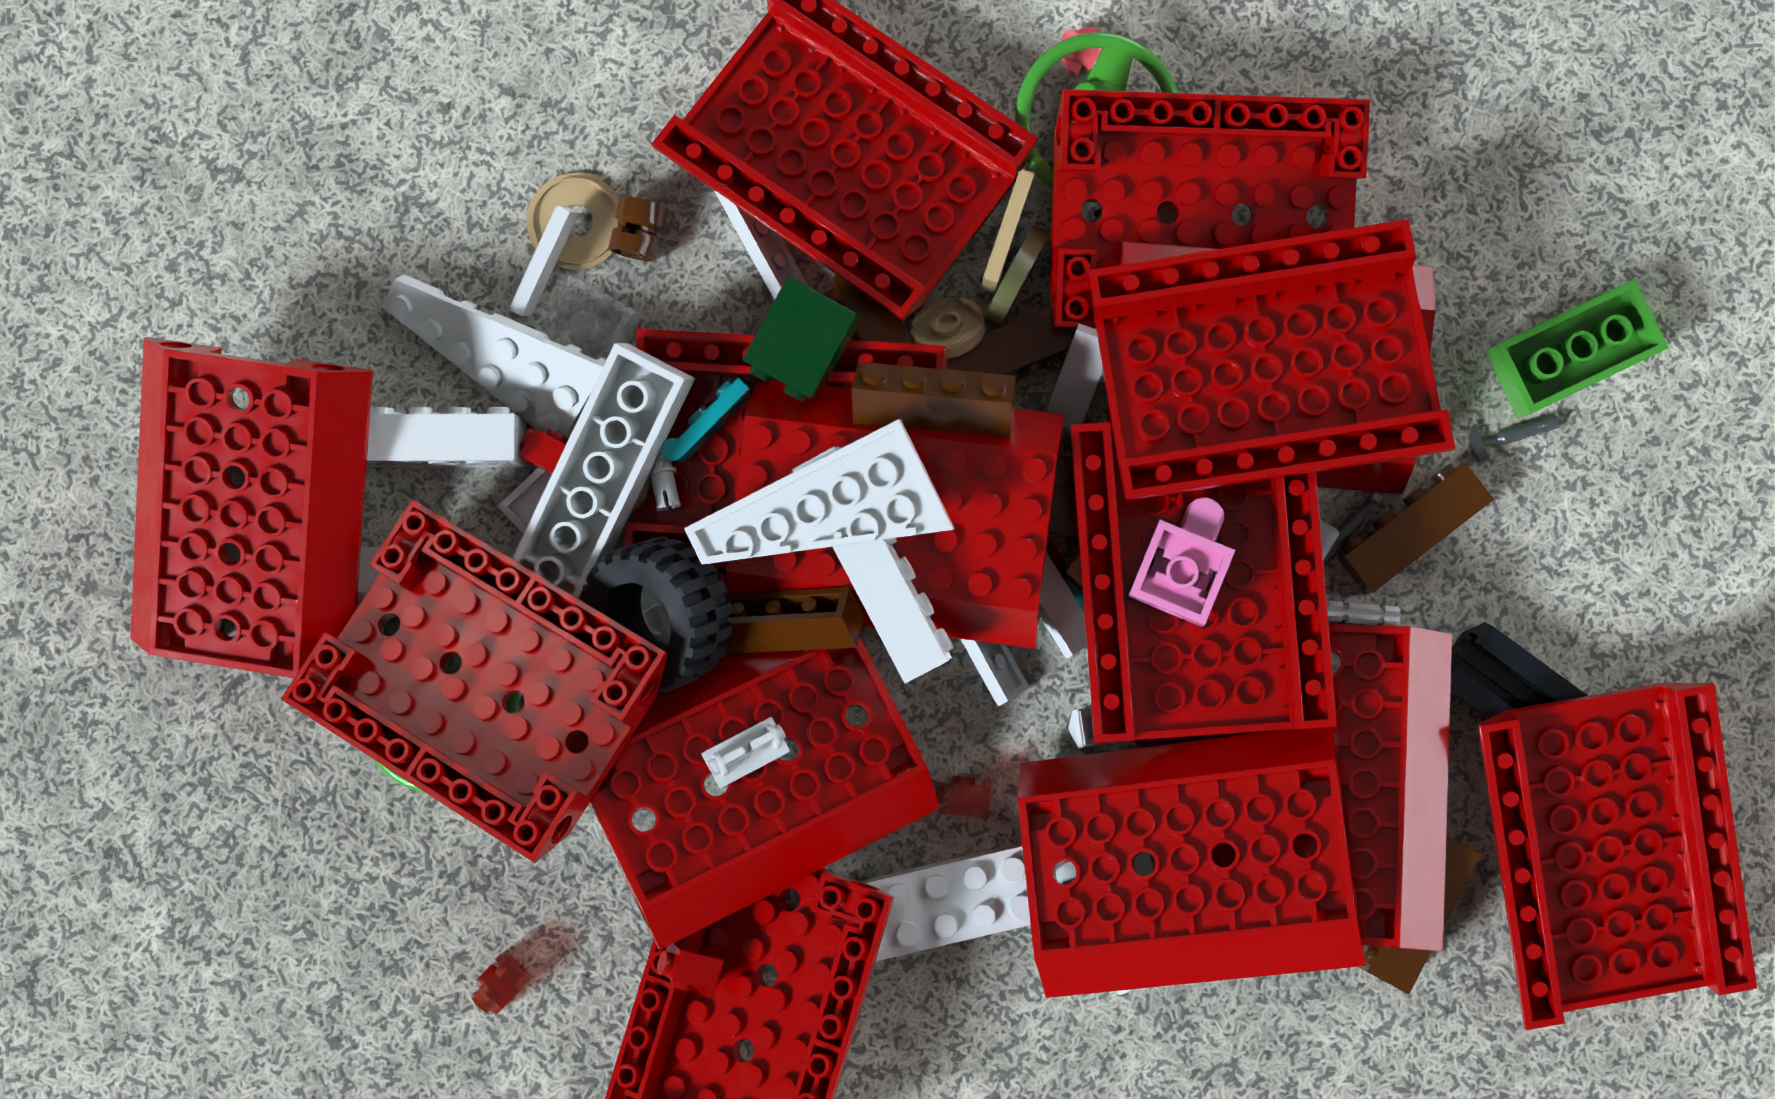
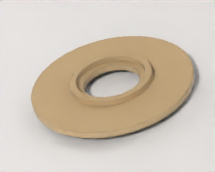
M567 173L552 178L541 186L530 202L526 220L530 241L536 250L556 207L583 206L591 213L592 227L582 237H568L555 266L566 270L593 268L613 254V252L608 250L613 228L620 225L619 221L615 218L620 199L607 183L589 174Z

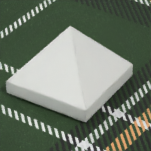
M1092 707L1073 710L1068 730L1077 747L1085 748L1105 744L1094 743Z

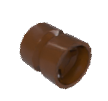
M630 196L620 197L615 217L620 225L612 230L608 250L620 256L645 262H656L661 240L657 237V232L664 230L668 208L646 199Z

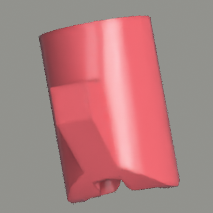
M1091 26L1075 31L1068 30L1062 35L1061 41L1079 34L1099 32V30ZM1101 48L1083 49L1062 58L1061 60L1067 73L1077 78L1081 68L1090 71Z

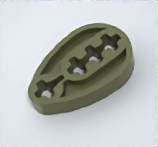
M1033 225L1003 278L984 316L985 320L998 327L1003 325L1051 233Z

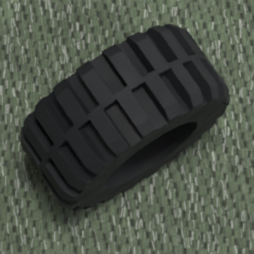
M664 537L644 540L605 555L598 561L597 566L592 567L586 577L588 584L583 585L580 600L668 653L657 695L668 693L703 677L704 674L712 671L718 665L719 658L725 655L729 642L725 639L731 637L732 622H728V616L732 614L731 601L727 602L724 594L728 590L724 581L717 579L715 575L717 570L712 563L701 564L694 548L686 549L684 542L676 539L667 540ZM643 587L651 590L661 600L667 611L670 621V640L668 645L652 634L644 620L641 609Z

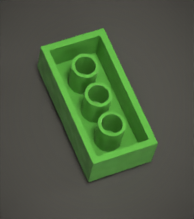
M1634 279L1511 337L1484 352L1517 419H1520L1650 358L1669 347Z

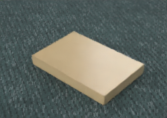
M1023 169L1018 173L983 276L982 292L995 295L1035 173Z

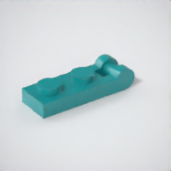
M739 377L735 381L733 379L726 381L715 393L718 399L708 409L703 406L697 410L688 421L691 426L679 438H669L663 443V456L670 461L685 462L689 460L751 397L754 387L747 380Z

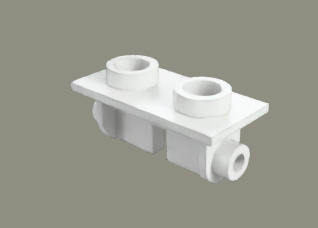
M770 717L701 753L718 787L721 789L789 753L790 750L784 740L786 736L782 727L779 724L776 725L773 718Z

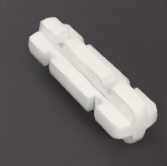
M1327 601L1328 621L1330 622L1345 620V623L1378 625V623H1381V626H1398L1400 622V608L1397 606L1385 605L1380 608L1379 605L1348 602L1346 605H1343L1342 601Z

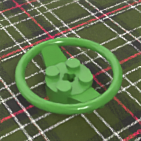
M1084 33L1069 37L1052 46L1033 64L1023 80L1018 94L1015 122L1032 133L1030 120L1031 105L1041 79L1059 60L1083 49L1101 48L1085 81L1072 90L1126 91L1132 58H1135L1153 75L1162 93H1178L1164 64L1140 43L1113 33ZM1060 103L1055 110L1054 127L1056 126ZM1035 146L1027 162L1036 175L1052 188L1053 169L1046 163L1039 153L1037 146ZM1088 199L1087 201H1085L1091 203H1098L1093 199Z

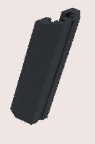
M1486 622L1462 632L1452 646L1451 693L1486 719H1490L1506 710L1588 696L1497 628Z

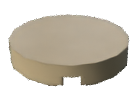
M956 297L957 301L948 302L947 298L936 300L924 306L914 316L911 322L913 326L910 330L911 340L913 344L945 345L947 359L959 357L972 350L982 340L986 332L983 310L976 302L964 297Z

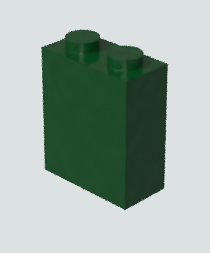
M787 276L742 360L752 365L749 372L768 383L774 377L786 384L783 391L802 402H804L806 397L818 400L858 327L862 316L798 280Z

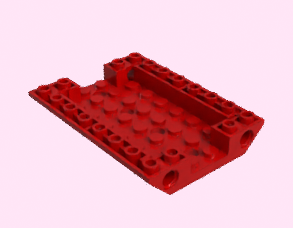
M1064 89L1054 131L1049 289L1055 327H1077L1078 324L1096 328L1088 270L1120 265L1122 241L1223 249L1354 228L1357 179L1367 177L1370 99ZM1088 199L1097 201L1101 208L1099 218L1093 222L1085 220L1081 213L1082 205ZM1164 201L1172 203L1176 208V217L1169 224L1162 223L1157 216V209ZM1240 203L1245 204L1250 210V219L1243 226L1237 225L1232 218L1234 207ZM1315 205L1319 206L1324 212V221L1317 228L1312 227L1307 221L1308 210Z
M152 337L144 338L130 639L146 653L153 656L295 678L324 632L335 638L339 637L357 609L373 370L301 359L279 363L224 355L220 347ZM236 388L245 390L249 396V405L246 409L240 408L234 402L233 393ZM231 466H237L243 471L245 475L243 486L235 485L229 477ZM227 543H233L239 548L241 553L239 562H233L226 556L225 546ZM223 618L229 619L235 624L237 630L235 637L227 636L222 631L221 621Z
M412 499L369 564L380 574L338 638L324 632L281 700L536 863L571 833L658 694L668 653ZM392 617H399V630L394 635L386 636L384 625L387 620ZM453 655H460L462 659L461 668L454 674H447L445 671L447 659ZM517 693L523 694L525 699L523 708L517 713L510 714L507 710L509 698ZM578 733H586L589 740L587 748L581 753H573L570 749L571 739Z
M1329 624L1331 654H1335L1340 659V667L1337 672L1333 673L1337 727H1333L1338 741L1336 751L1344 802L1342 808L1352 881L1355 884L1363 946L1443 951L1452 634L1411 626ZM1271 731L1211 735V739ZM1301 835L1295 840L1294 850L1299 857H1311L1317 850V841L1311 835ZM1230 844L1217 846L1213 853L1214 861L1220 867L1230 866L1236 857L1235 850Z
M860 636L857 648L732 653L719 659L718 665L712 671L704 674L703 677L668 693L657 695L589 803V807L593 809L623 870L625 881L659 951L940 809L928 767ZM854 706L862 708L867 714V722L860 727L849 724L846 720V711ZM772 717L775 724H779L782 727L786 736L784 740L791 741L796 745L798 750L797 757L791 761H784L778 758L728 784L726 792L722 795H710L705 790L704 782L712 773L701 753ZM578 733L571 739L570 749L573 753H581L587 748L589 742L587 734ZM640 810L650 811L655 816L656 823L654 827L649 831L637 830L632 823V817L636 812Z
M1333 727L1279 730L1021 763L1017 801L1034 959L1046 998L1366 966L1356 890L1351 874L1342 808L1344 802ZM1304 834L1313 836L1317 841L1315 854L1308 858L1299 857L1294 850L1295 840ZM1230 844L1234 848L1236 857L1230 866L1220 867L1215 863L1213 853L1217 846ZM1141 853H1150L1155 859V868L1147 876H1140L1134 869L1135 858ZM1063 862H1071L1076 868L1074 881L1067 885L1061 884L1056 878V869Z
M823 868L676 942L711 951L724 960L713 998L703 996L694 988L692 992L672 987L669 978L659 975L657 973L658 960L661 953L667 950V947L659 951L653 939L605 1099H834L895 897L873 885ZM792 889H795L800 896L799 906L794 911L788 909L785 901L787 893ZM769 964H772L777 970V979L772 986H768L763 979V971ZM746 1039L750 1040L754 1046V1055L750 1061L744 1060L740 1053L741 1044Z

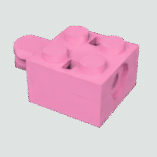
M1209 498L1194 500L1187 507L1179 527L1159 520L1128 597L1202 627L1206 624L1235 553L1234 549L1215 542L1224 521V512L1219 503ZM1152 559H1154L1155 561H1154V563H1153L1152 568H1149V567H1150V564H1151V562H1152ZM1209 582H1211L1212 584L1208 592L1206 591V588Z

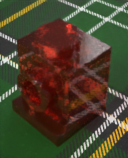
M953 775L952 782L937 781L935 793L939 805H942L941 813L988 818L992 779L983 777L982 785L975 784L976 777Z
M507 950L495 959L500 964L499 967L492 963L477 979L481 987L471 998L486 1013L492 1011L497 1015L534 977Z

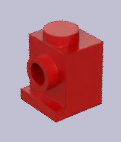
M529 428L521 440L520 448L522 451L519 455L527 462L553 474L569 439L550 428L547 429L546 433L535 428Z
M674 943L661 953L657 964V973L669 978L672 987L692 992L694 988L703 996L713 998L724 960L711 951Z

